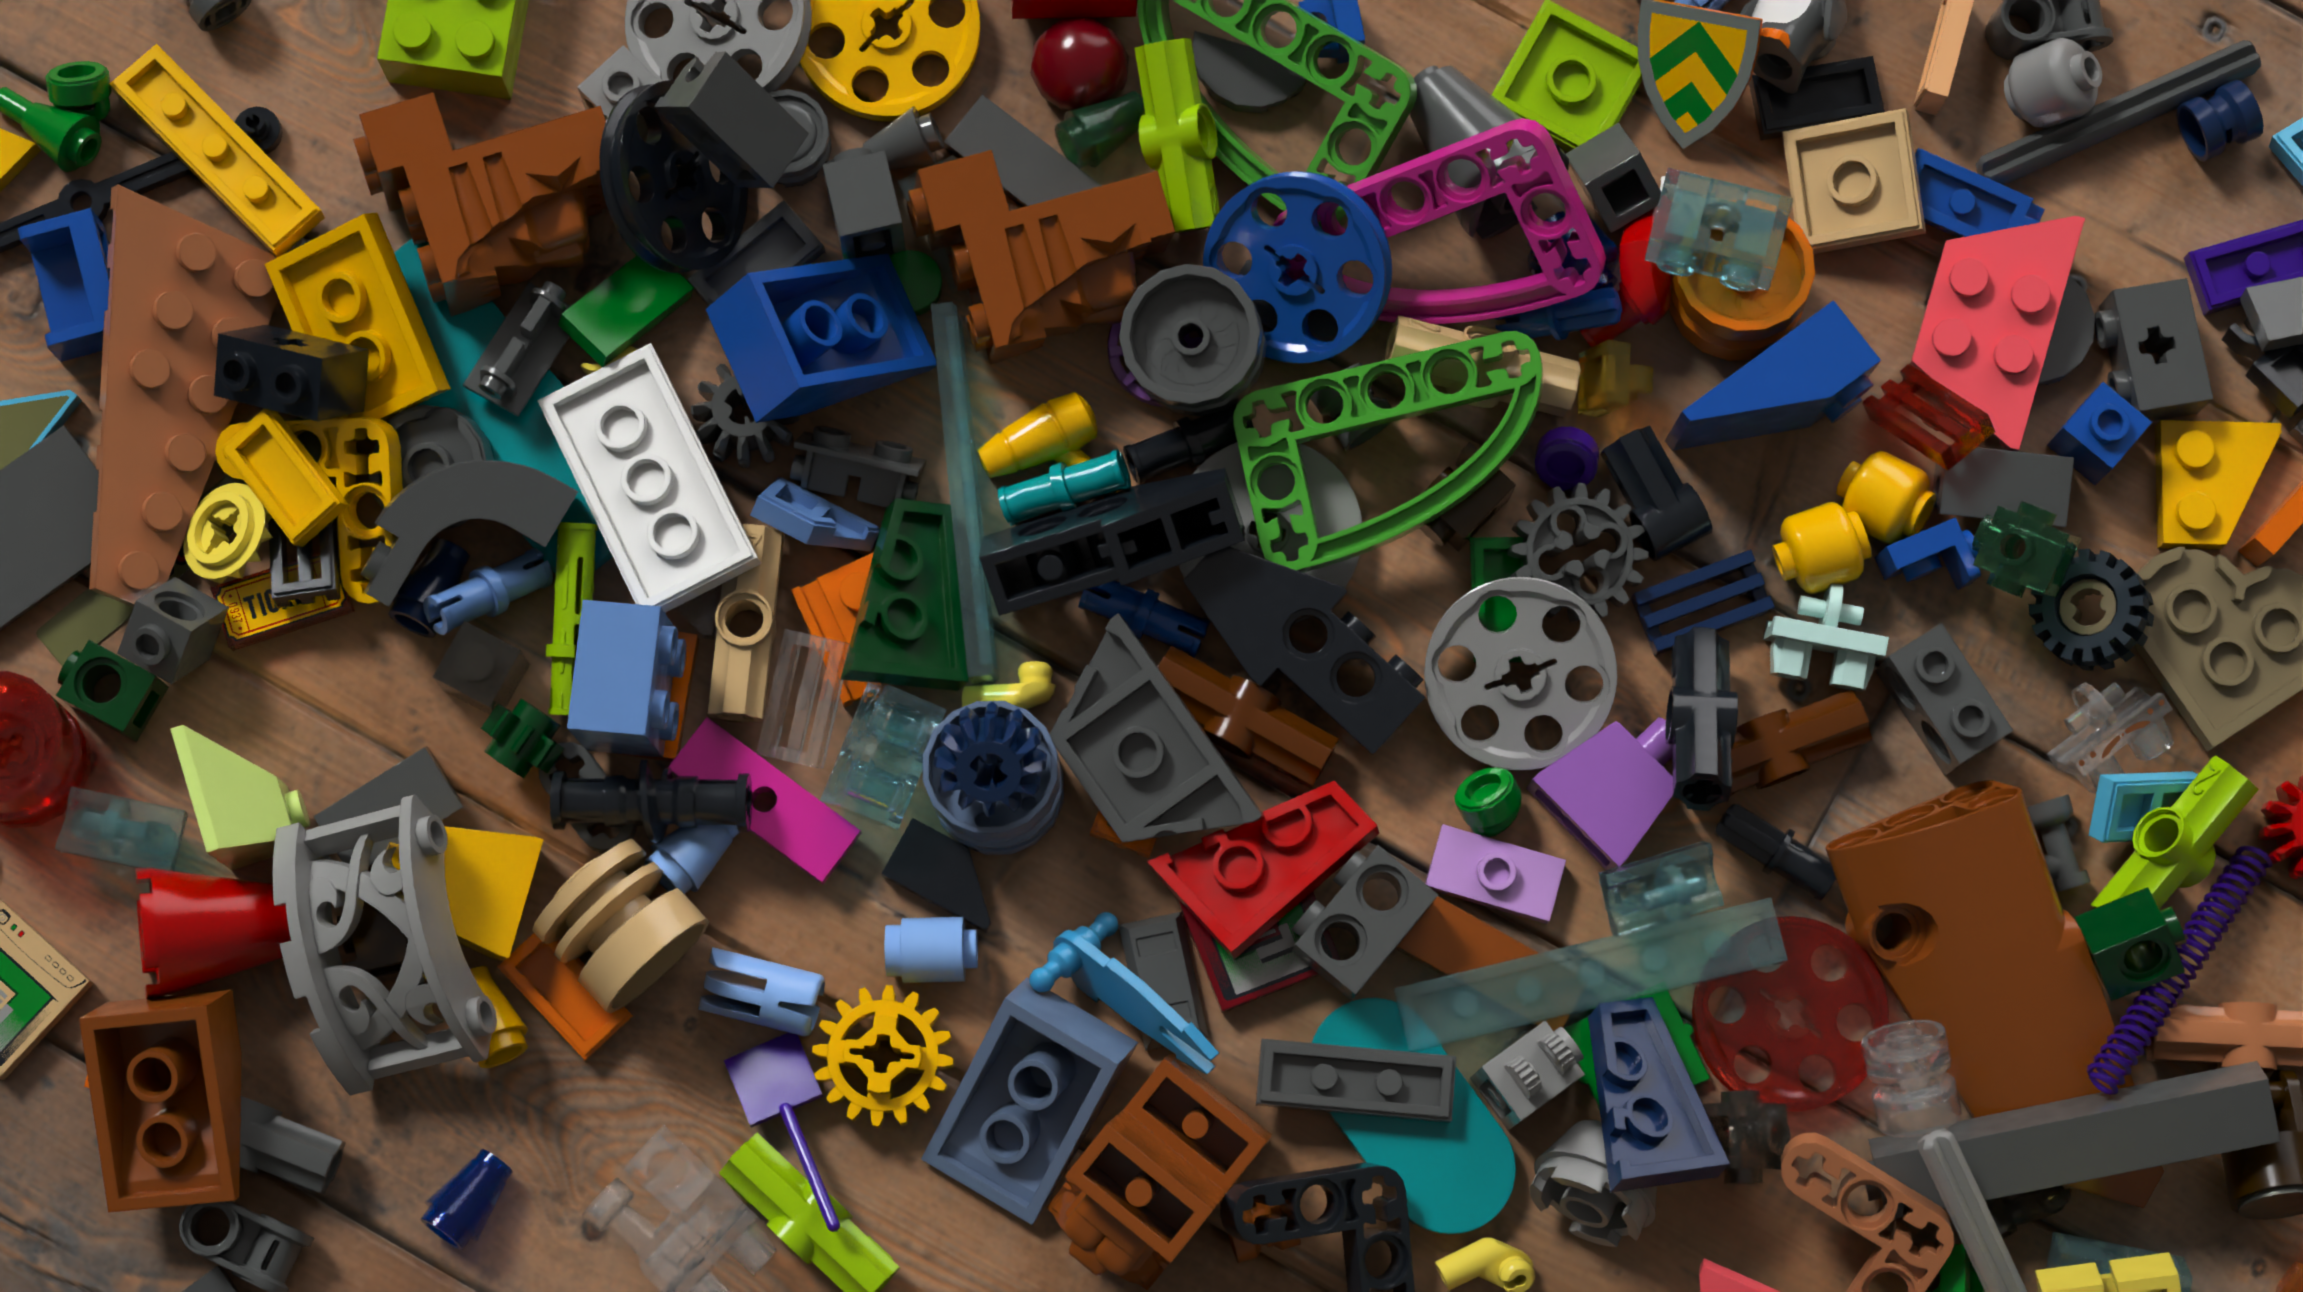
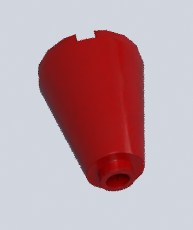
M156 868L135 869L136 884L149 883V893L139 894L140 900H137L142 972H156L157 984H148L144 987L146 999L164 997L283 958L280 943L291 941L286 905L274 906L273 884Z

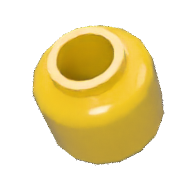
M1884 451L1871 454L1862 464L1852 461L1845 469L1836 490V494L1844 498L1842 507L1845 511H1856L1866 533L1889 545L1903 540L1906 536L1910 537L1921 532L1936 502V494L1930 491V479L1926 472Z
M1827 502L1785 518L1780 530L1782 542L1772 545L1774 559L1782 579L1787 581L1795 578L1798 585L1809 594L1826 591L1830 584L1843 585L1858 579L1864 570V560L1872 557L1868 536L1856 511L1846 512L1843 507L1835 502Z

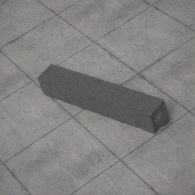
M2254 1061L2120 1088L2116 1095L2100 1092L1868 1139L1872 1161L1867 1162L1938 1204L1943 1209H1946L1917 1148L1918 1141L1923 1136L1941 1128H1945L1954 1134L1985 1201L2281 1142L2269 1080L2259 1063ZM1865 1185L1868 1201L1881 1199L1884 1208L1887 1201L1884 1192L1876 1186ZM1903 1203L1898 1204L1894 1219L1903 1217V1209L1907 1205Z

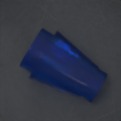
M481 1149L475 1158H472L425 1201L429 1208L421 1217V1222L445 1242L459 1250H463L471 1239L478 1241L506 1185L507 1179L513 1173L512 1169L489 1151Z

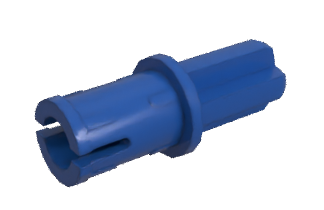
M1615 288L1591 290L1583 295L1550 306L1495 318V320L1505 319L1507 323L1496 325L1495 328L1501 332L1518 331L1528 335L1531 339L1553 335L1557 341L1567 339L1569 332L1617 324L1620 322L1621 313L1623 312L1622 302Z

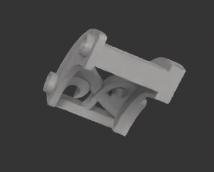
M415 794L403 797L401 805L306 830L299 822L276 829L272 872L274 906L286 905L291 941L280 943L286 973L294 998L307 997L314 1018L319 1028L314 1029L310 1033L313 1043L336 1080L350 1096L373 1090L374 1079L468 1056L473 1062L487 1060L491 1034L496 1029L497 1018L491 1000L484 995L471 973L454 928L445 880L444 852L447 848V833L444 824L438 816L433 815ZM399 836L400 869L397 870L392 863L393 853L396 847L380 853L374 860L371 871H368L374 843ZM354 848L350 864L332 860L329 856L330 854ZM364 901L385 915L408 938L401 970L390 992L376 977L360 968L343 965L340 958L338 946L347 941L356 929L362 915ZM331 903L334 905V908L344 906L342 916L337 925H333ZM351 986L357 987L368 997L361 1000L360 1005ZM437 1003L449 1028L425 1034L409 1018L408 1014L419 1023L435 1026L444 1022L433 1013L432 1005ZM394 1030L404 1039L380 1045L381 1041Z

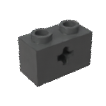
M2187 278L2113 290L2099 305L2100 311L2095 313L2094 325L2099 346L2102 349L2108 348L2113 371L2108 373L2107 385L2150 421L2198 414L2213 400V394ZM2143 343L2145 344L2147 352H2158L2160 359L2156 363L2154 362V358L2151 354L2140 353L2139 348L2142 346Z

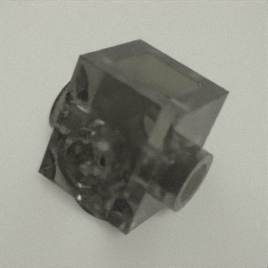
M1753 1090L1721 1092V1103L1703 1104L1730 1162L1723 1171L1724 1184L1764 1183L1763 1171L1781 1170V1155L1785 1145L1791 1140L1787 1120V1104L1760 1103V1091Z

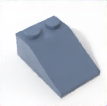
M1027 977L1005 997L921 1160L1033 1225L1110 1097L1138 1042L1050 990L1047 992L1033 990Z

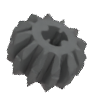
M719 364L716 367V371L721 384L717 386L709 381H701L697 388L699 394L708 402H700L691 406L693 419L705 422L696 431L701 443L709 444L717 441L714 446L713 455L720 462L727 459L734 449H737V459L741 468H748L750 466L751 451L758 449L762 458L767 463L775 460V455L770 442L773 440L781 445L790 446L794 440L793 434L784 425L798 422L800 415L759 423L755 421L750 423L748 417H745V424H738L733 409L741 404L743 409L746 410L747 402L736 377H732L729 368L725 364Z

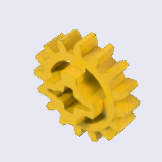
M886 985L882 993V1000L873 1001L871 994L864 987L859 989V1006L852 1009L849 1004L841 999L835 1003L842 1017L837 1024L821 1020L819 1027L830 1037L828 1044L814 1045L812 1053L821 1059H827L828 1066L819 1069L814 1075L817 1082L827 1083L833 1081L836 1085L826 1097L831 1106L840 1103L844 1099L850 1102L847 1111V1118L854 1122L860 1117L863 1110L871 1112L873 1127L881 1128L885 1113H894L900 1125L904 1126L908 1124L906 1108L915 1105L925 1114L931 1110L925 1097L929 1089L939 1093L946 1092L947 1085L936 1075L938 1069L953 1068L954 1058L945 1054H939L938 1048L949 1043L952 1038L949 1031L933 1032L931 1027L940 1016L936 1008L927 1010L922 1015L916 1011L919 1005V994L912 992L903 1003L896 1001L893 985ZM875 1015L873 1028L858 1040H844L853 1026L861 1020ZM899 1017L906 1019L919 1030L925 1040L926 1047L909 1045L899 1034ZM887 1040L890 1041L894 1053L903 1055V1058H909L900 1059V1062H890L887 1067V1073H877L874 1062L864 1059L863 1055H866L867 1052L878 1051L880 1041ZM840 1066L856 1068L862 1072L868 1080L867 1097L856 1092L847 1083ZM908 1073H923L918 1083L910 1091L892 1099L893 1086Z

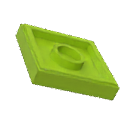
M1545 0L1494 89L1492 96L1521 118L1535 120L1543 125L1553 141L1562 150L1569 152L1619 123L1643 81L1638 62V47L1558 4Z

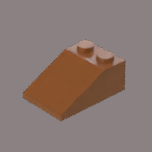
M224 990L152 999L107 1002L80 1017L79 1022L108 1213L237 1200L240 1195L242 1052L233 991Z

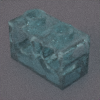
M868 682L820 801L876 825L899 830L923 770L924 750L933 730L942 722L947 709L891 685Z

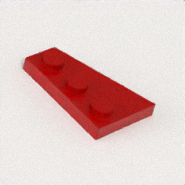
M1335 780L1263 811L1264 817L1257 822L1243 824L1227 832H1224L1223 829L1202 837L1201 843L1171 856L1167 852L1147 861L1151 871L1234 960L1343 866L1357 850L1360 851L1379 834L1377 824Z

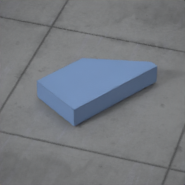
M778 477L758 496L750 516L809 545L872 551L880 532L877 525L782 477Z

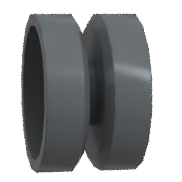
M1191 264L1161 270L1141 284L1123 311L1119 335L1125 364L1150 399L1173 413L1200 417L1225 411L1250 393L1263 371L1267 347L1261 318L1254 303L1240 284L1213 267ZM1192 331H1197L1199 336L1203 338L1202 343L1192 349L1184 347L1188 345L1184 336Z

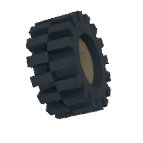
M2079 549V556L2074 558L2065 553L2057 557L2061 564L2053 570L2047 565L2043 569L2041 574L2046 579L2042 586L2036 583L2033 585L2031 594L2036 598V603L2029 604V616L2035 620L2036 624L2032 625L2036 636L2044 642L2043 645L2070 666L2075 664L2082 670L2093 671L2094 666H2100L2104 670L2115 668L2114 660L2121 658L2127 662L2135 656L2130 651L2136 643L2143 647L2147 641L2148 636L2143 632L2145 626H2153L2154 615L2149 611V606L2154 605L2152 596L2145 589L2146 583L2122 559L2118 560L2109 552L2100 550L2099 554H2094L2090 549ZM2086 595H2102L2103 598L2099 605L2106 612L2104 617L2093 625L2079 624L2078 622L2082 616L2081 611L2076 607L2080 603L2079 600H2083Z

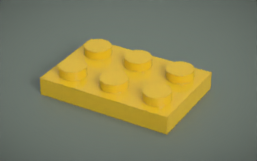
M377 212L362 214L265 264L292 331L369 349L364 412L332 419L377 418L385 421L402 410L412 408L451 389Z

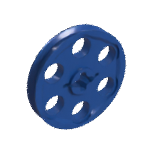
M1291 171L1273 174L1252 183L1234 195L1219 211L1210 227L1205 242L1203 266L1213 267L1236 280L1252 301L1256 299L1265 300L1275 308L1278 316L1277 325L1273 331L1264 332L1267 342L1265 357L1288 363H1311L1331 358L1343 352L1361 339L1373 327L1388 300L1392 283V257L1388 239L1379 219L1368 204L1353 190L1324 175ZM1273 193L1284 201L1287 216L1283 225L1271 226L1262 221L1257 211V201L1261 194ZM1334 202L1343 208L1348 218V226L1345 233L1330 235L1319 226L1317 211L1322 203ZM1228 242H1238L1248 248L1252 256V266L1247 274L1238 275L1231 272L1225 266L1222 252ZM1300 254L1307 260L1303 270L1309 277L1303 275L1295 281L1288 275L1291 264L1285 258L1291 260ZM1357 260L1370 268L1373 274V285L1369 292L1356 293L1346 286L1342 272L1344 265L1348 261ZM1312 310H1326L1334 316L1337 321L1338 332L1333 341H1320L1311 334L1307 321Z

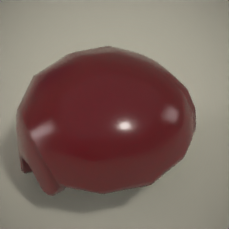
M1065 18L1049 27L1035 43L1030 74L1041 96L1061 110L1091 111L1100 108L1117 91L1123 90L1127 82L1129 56L1118 35L1093 18Z

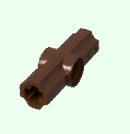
M1173 646L1169 648L1158 667L1212 742L1239 757L1249 760L1253 756L1273 767L1276 771L1289 776L1299 784H1303L1310 789L1313 788L1339 741L1338 738L1281 707V701L1261 686L1240 676L1233 675L1229 678L1209 667L1201 660L1189 656L1184 651H1180Z
M1851 689L1843 693L1839 692L1790 713L1786 709L1774 711L1736 728L1734 745L1731 749L1733 783L1730 796L1755 785L1759 790L1779 784L1810 770L1809 765L1872 741L1867 714L1853 690Z

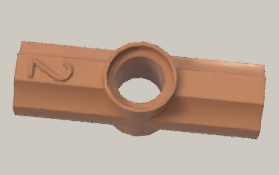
M2261 1002L2219 1003L2218 1007L2177 1004V1007L2169 1008L2171 1016L2163 1018L2164 1026L2156 1027L2158 1035L2150 1037L2151 1045L2144 1046L2147 1052V1061L2217 1064V1069L2257 1061L2264 1072L2276 1071L2277 1067L2299 1068L2303 1070V1011L2277 1010V1005ZM2152 1004L2155 1009L2165 1013L2160 1006ZM2147 1013L2148 1018L2155 1022H2158V1020L2154 1016ZM2144 1024V1029L2152 1032V1030Z

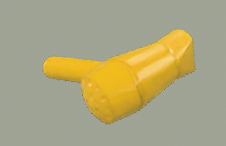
M1074 391L1048 400L1047 403H1041L1002 429L1000 433L997 432L980 446L976 453L989 478L1016 473L1018 470H1025L1053 460L1056 463L1064 462L1069 467L1092 459L1080 448L1097 437L1096 417L1088 402Z

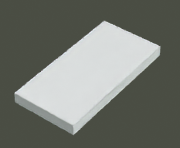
M651 343L537 400L635 604L661 606L666 613L761 564Z

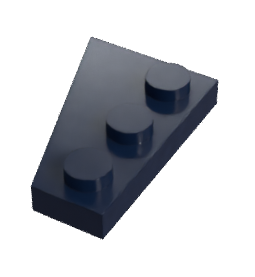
M1653 997L1599 1003L1589 1015L1588 1021L1610 1193L1719 1177L1730 1162Z

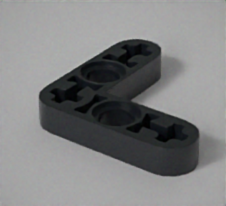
M1357 1163L1244 1181L1234 1185L1225 1194L1221 1202L1220 1218L1225 1230L1234 1238L1252 1244H1269L1342 1231L1347 1292H1369L1371 1288L1379 1290L1393 1288V1292H1415L1406 1189L1400 1175L1387 1166L1374 1163ZM1373 1183L1382 1185V1196L1375 1197L1372 1204L1363 1202V1191L1371 1189ZM1319 1185L1326 1194V1208L1317 1220L1309 1222L1301 1213L1300 1200L1303 1193L1309 1187ZM1257 1202L1269 1206L1280 1205L1282 1216L1274 1213L1260 1215L1255 1218L1254 1224L1244 1222L1243 1211L1253 1208V1203ZM1376 1220L1387 1222L1385 1230L1380 1228L1364 1229V1223L1376 1224ZM1383 1240L1390 1248L1391 1263L1382 1275L1373 1277L1366 1268V1253L1375 1242Z

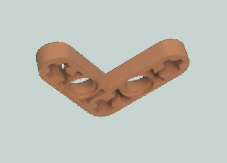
M1803 1133L1793 1137L1785 1145L1781 1155V1177L1786 1187L1799 1198L1877 1244L1846 1292H1870L1869 1285L1871 1280L1883 1272H1893L1900 1275L1908 1286L1906 1292H1925L1949 1258L1954 1247L1953 1223L1949 1214L1938 1204L1826 1136L1818 1133ZM1814 1153L1822 1155V1169L1837 1180H1839L1843 1168L1850 1171L1841 1180L1835 1198L1828 1195L1832 1191L1831 1180L1817 1172L1809 1174L1807 1179L1799 1176V1162L1796 1160L1798 1156L1809 1160ZM1861 1185H1873L1884 1192L1887 1201L1879 1213L1872 1216H1864L1856 1213L1848 1203L1850 1193ZM1899 1203L1907 1205L1903 1209V1220L1914 1227L1922 1229L1928 1222L1935 1224V1234L1938 1240L1936 1244L1926 1240L1920 1247L1912 1245V1231L1897 1220H1895L1892 1232L1885 1230L1894 1220Z

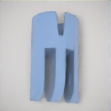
M712 947L709 962L715 967L730 971L711 970L706 972L704 988L717 995L701 996L698 1010L801 1036H809L812 1033L820 1011V1007L815 1005L818 995L823 996L825 979L823 975Z

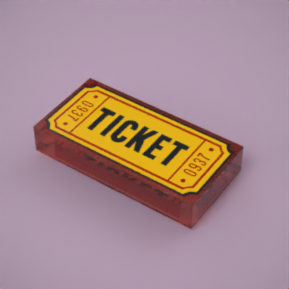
M320 552L313 554L314 579L322 578ZM298 559L288 562L289 583L299 581ZM340 561L341 599L328 601L326 596L323 595L316 596L315 603L302 604L300 599L290 600L289 607L277 608L272 599L270 568L244 576L242 579L238 578L210 587L213 598L229 607L222 625L228 647L232 651L355 612L352 599L342 585Z

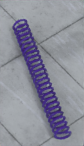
M2241 846L2236 849L2235 856L2229 860V865L2223 868V874L2217 877L2216 883L2210 888V893L2204 896V902H2201L2198 905L2197 911L2191 915V921L2185 923L2183 933L2188 937L2186 939L2187 943L2180 945L2182 948L2176 947L2178 954L2181 953L2190 957L2197 965L2189 963L2179 954L2183 967L2191 975L2186 973L2176 975L2184 984L2172 978L2161 981L2173 987L2178 994L2165 988L2161 982L2156 983V986L2151 985L2140 990V996L2134 998L2133 1005L2127 1008V1015L2121 1017L2120 1025L2114 1027V1034L2107 1037V1044L2101 1046L2100 1053L2094 1056V1063L2087 1067L2089 1079L2099 1090L2106 1094L2116 1095L2118 1093L2117 1085L2125 1084L2123 1075L2131 1074L2130 1066L2138 1064L2136 1056H2143L2145 1054L2143 1046L2151 1045L2150 1037L2158 1035L2156 1027L2164 1026L2163 1018L2171 1016L2169 1008L2177 1007L2176 999L2184 997L2182 989L2190 988L2189 980H2194L2197 977L2195 970L2203 969L2202 961L2209 960L2208 952L2216 950L2214 942L2222 941L2221 933H2226L2229 929L2227 924L2235 922L2233 914L2241 913L2240 905H2245L2248 901L2246 896L2254 894L2253 887L2260 885L2259 877L2266 876L2265 868L2272 867L2273 862L2266 852L2254 846ZM2252 851L2262 856L2267 863L2261 864L2255 858L2241 855V853ZM2242 860L2254 864L2261 872L2253 871ZM2236 869L2249 874L2254 879V882L2242 877ZM2230 879L2239 881L2248 888V891L2240 889ZM2224 888L2234 891L2242 900L2232 897ZM2217 897L2227 900L2235 909L2227 907ZM2212 907L2218 908L2221 911L2225 912L2229 916V919L2217 914L2212 909ZM2205 916L2215 919L2223 928L2215 926ZM2199 925L2211 930L2216 935V937L2210 936L2207 933H2205L2199 927ZM2193 935H2196L2204 939L2207 943H2209L2210 947L2203 945L2202 943L2197 941L2193 937ZM2186 944L2194 946L2195 948L2200 950L2204 956L2196 954ZM2155 992H2158L2167 997L2171 1001V1003H2168L2161 999ZM2148 1001L2160 1006L2165 1013L2155 1009ZM2142 1011H2145L2154 1016L2158 1020V1022H2155L2148 1018ZM2136 1021L2142 1022L2143 1024L2148 1026L2152 1030V1032L2142 1028ZM2129 1030L2136 1032L2137 1034L2142 1036L2145 1039V1041H2142L2135 1037ZM2122 1039L2133 1044L2139 1051L2129 1047ZM2115 1049L2124 1052L2132 1060L2126 1059L2125 1057L2120 1055ZM2109 1059L2121 1064L2126 1070L2117 1067ZM2103 1069L2108 1070L2114 1075H2116L2119 1078V1080L2108 1075ZM2097 1079L2104 1081L2112 1089L2105 1087Z

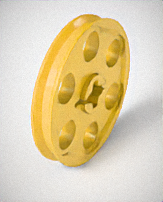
M810 0L812 22L809 39L815 30L821 27H832L842 33L845 44L843 50L837 56L823 59L811 52L808 41L800 61L801 66L812 85L825 99L853 116L872 121L893 122L913 106L916 107L922 116L936 109L952 97L962 86L974 65L980 41V14L977 0H959L965 8V15L958 25L950 28L938 26L931 20L929 9L935 0ZM909 3H913L908 9H906L905 11L902 12V10H903ZM902 13V18L898 22V32L901 35L899 38L894 40L886 34L879 40L875 39L872 42V37L876 32V24L873 19L876 16L880 15L888 20L894 15L899 16ZM871 43V45L864 52H861V50L866 45H869ZM936 55L947 63L949 73L943 83L938 86L928 87L917 82L913 76V67L921 57ZM875 70L886 77L889 88L882 99L876 102H865L854 94L852 89L853 82L861 72Z

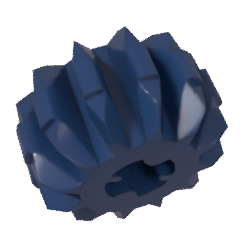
M994 701L987 704L983 718H980L973 710L966 706L960 712V726L947 723L943 727L940 736L944 746L937 748L934 755V765L936 768L945 770L940 778V786L943 792L960 790L958 805L961 807V810L971 806L975 800L982 801V809L988 818L995 813L997 801H1002L1009 809L1015 812L1021 806V793L1035 795L1040 788L1041 781L1037 773L1045 770L1047 763V754L1037 748L1041 743L1042 735L1038 727L1021 729L1023 713L1019 708L1011 712L1006 719L998 717L999 709ZM988 754L997 755L1001 758V763L995 757L993 765L986 764L980 760V755L984 761H987Z

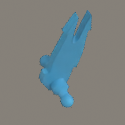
M1102 912L1097 915L1094 923L1089 927L1079 926L1074 931L1065 930L1055 938L1053 949L1047 955L1048 962L1044 966L1034 969L1030 974L1029 982L1033 990L1047 992L1051 990L1058 978L1071 977L1076 986L1096 1003L1102 1000L1130 1024L1175 1053L1176 1059L1206 1075L1215 1068V1065L1210 1061L1219 1052L1192 1022L1188 1024L1151 987L1114 957L1110 959L1100 951L1101 941L1106 937L1114 935L1118 930L1119 923L1114 914Z

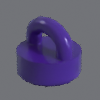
M1575 427L1552 429L1543 435L1538 442L1534 460L1535 471L1548 486L1552 488L1559 486L1562 491H1572L1573 487L1578 483L1588 485L1594 479L1598 469V444L1584 430Z

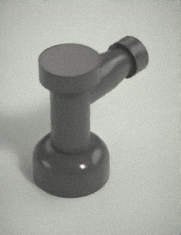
M2069 794L2029 806L2028 810L2035 830H2040L2048 854L2045 855V859L2056 892L2091 882L2087 870L2080 871L2064 823L2073 815V806Z

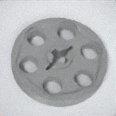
M628 0L625 11L627 45L629 51L660 82L673 80L676 66L688 58L697 57L705 65L715 52H727L735 61H738L747 54H756L761 58L762 71L755 81L769 93L777 91L788 80L803 57L811 31V1L787 0L791 2L793 8L790 22L782 29L768 30L763 23L764 11L771 3L778 0ZM695 4L708 13L711 11L715 13L724 11L730 17V20L739 29L746 31V33L741 34L728 25L725 27L721 25L712 27L706 21V17L690 6ZM659 8L670 9L673 14V24L669 32L659 38L647 37L644 25L648 15Z
M1508 577L1487 582L1474 588L1458 599L1445 612L1438 622L1428 645L1424 669L1425 689L1435 720L1446 736L1459 749L1474 759L1493 767L1508 770H1533L1548 767L1598 733L1607 719L1614 702L1617 687V662L1610 636L1595 611L1581 597L1569 589L1548 580L1533 577ZM1490 597H1506L1516 607L1517 615L1515 622L1505 631H1490L1483 626L1479 619L1480 606ZM1557 606H1567L1573 609L1580 619V628L1577 634L1571 640L1565 642H1557L1548 638L1542 627L1545 614ZM1460 645L1468 648L1473 653L1476 659V667L1469 678L1462 681H1452L1441 673L1438 660L1445 649ZM1520 656L1525 665L1533 663L1540 665L1543 662L1556 659L1555 663L1539 668V672L1531 676L1532 687L1527 690H1520L1516 682L1506 684L1504 681L1489 688L1485 687L1490 682L1502 679V675L1510 671L1509 660L1513 657ZM1590 666L1600 673L1603 686L1600 693L1594 699L1578 701L1568 694L1565 688V681L1567 675L1574 668ZM1485 705L1493 709L1497 714L1499 720L1498 729L1490 738L1474 740L1463 731L1461 719L1465 711L1470 707ZM1536 716H1551L1562 727L1561 740L1550 750L1534 749L1525 739L1526 725Z

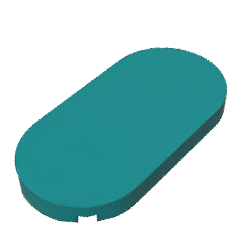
M1363 998L1342 1005L1328 1015L1317 1029L1312 1043L1448 1055L1420 1017L1402 1004L1383 998ZM1457 1067L1455 1070L1452 1121L1450 1123L1327 1112L1364 1163L1387 1166L1400 1175L1406 1189L1408 1218L1416 1226L1440 1234L1467 1233L1491 1221L1503 1209L1511 1195L1515 1181L1516 1165L1510 1141Z

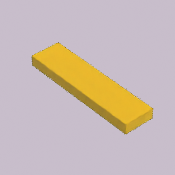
M155 44L109 84L113 92L276 258L286 253L325 219L322 210L158 44Z

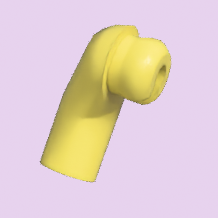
M1024 662L1018 668L1019 683L965 686L962 692V707L976 701H1005L1027 710L1046 703L1054 694L1056 687L1055 684L1051 683L1053 669L1047 662Z

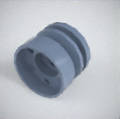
M976 701L966 706L973 710L980 718H983L987 704L992 701ZM994 701L999 709L998 717L1006 719L1011 712L1019 708L1023 713L1021 729L1038 727L1042 735L1041 743L1037 748L1047 754L1046 769L1037 773L1041 779L1040 788L1035 795L1021 793V806L1015 812L1009 809L1002 801H997L995 813L988 818L982 809L983 802L975 800L966 809L961 810V807L958 805L960 790L943 792L940 786L941 774L945 770L936 768L934 765V755L937 748L944 746L940 740L943 727L947 723L960 726L959 717L960 712L966 708L964 706L952 711L933 730L923 753L924 786L942 827L957 842L984 855L1014 854L1035 845L1056 823L1064 803V774L1058 753L1047 728L1028 710L1005 701ZM988 754L987 761H984L980 755V760L986 764L993 765L995 757L1001 763V758L997 755Z

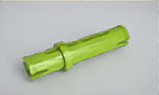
M560 522L557 527L552 644H546L545 657H552L548 715H569L582 601L593 600L596 531H598L597 524Z

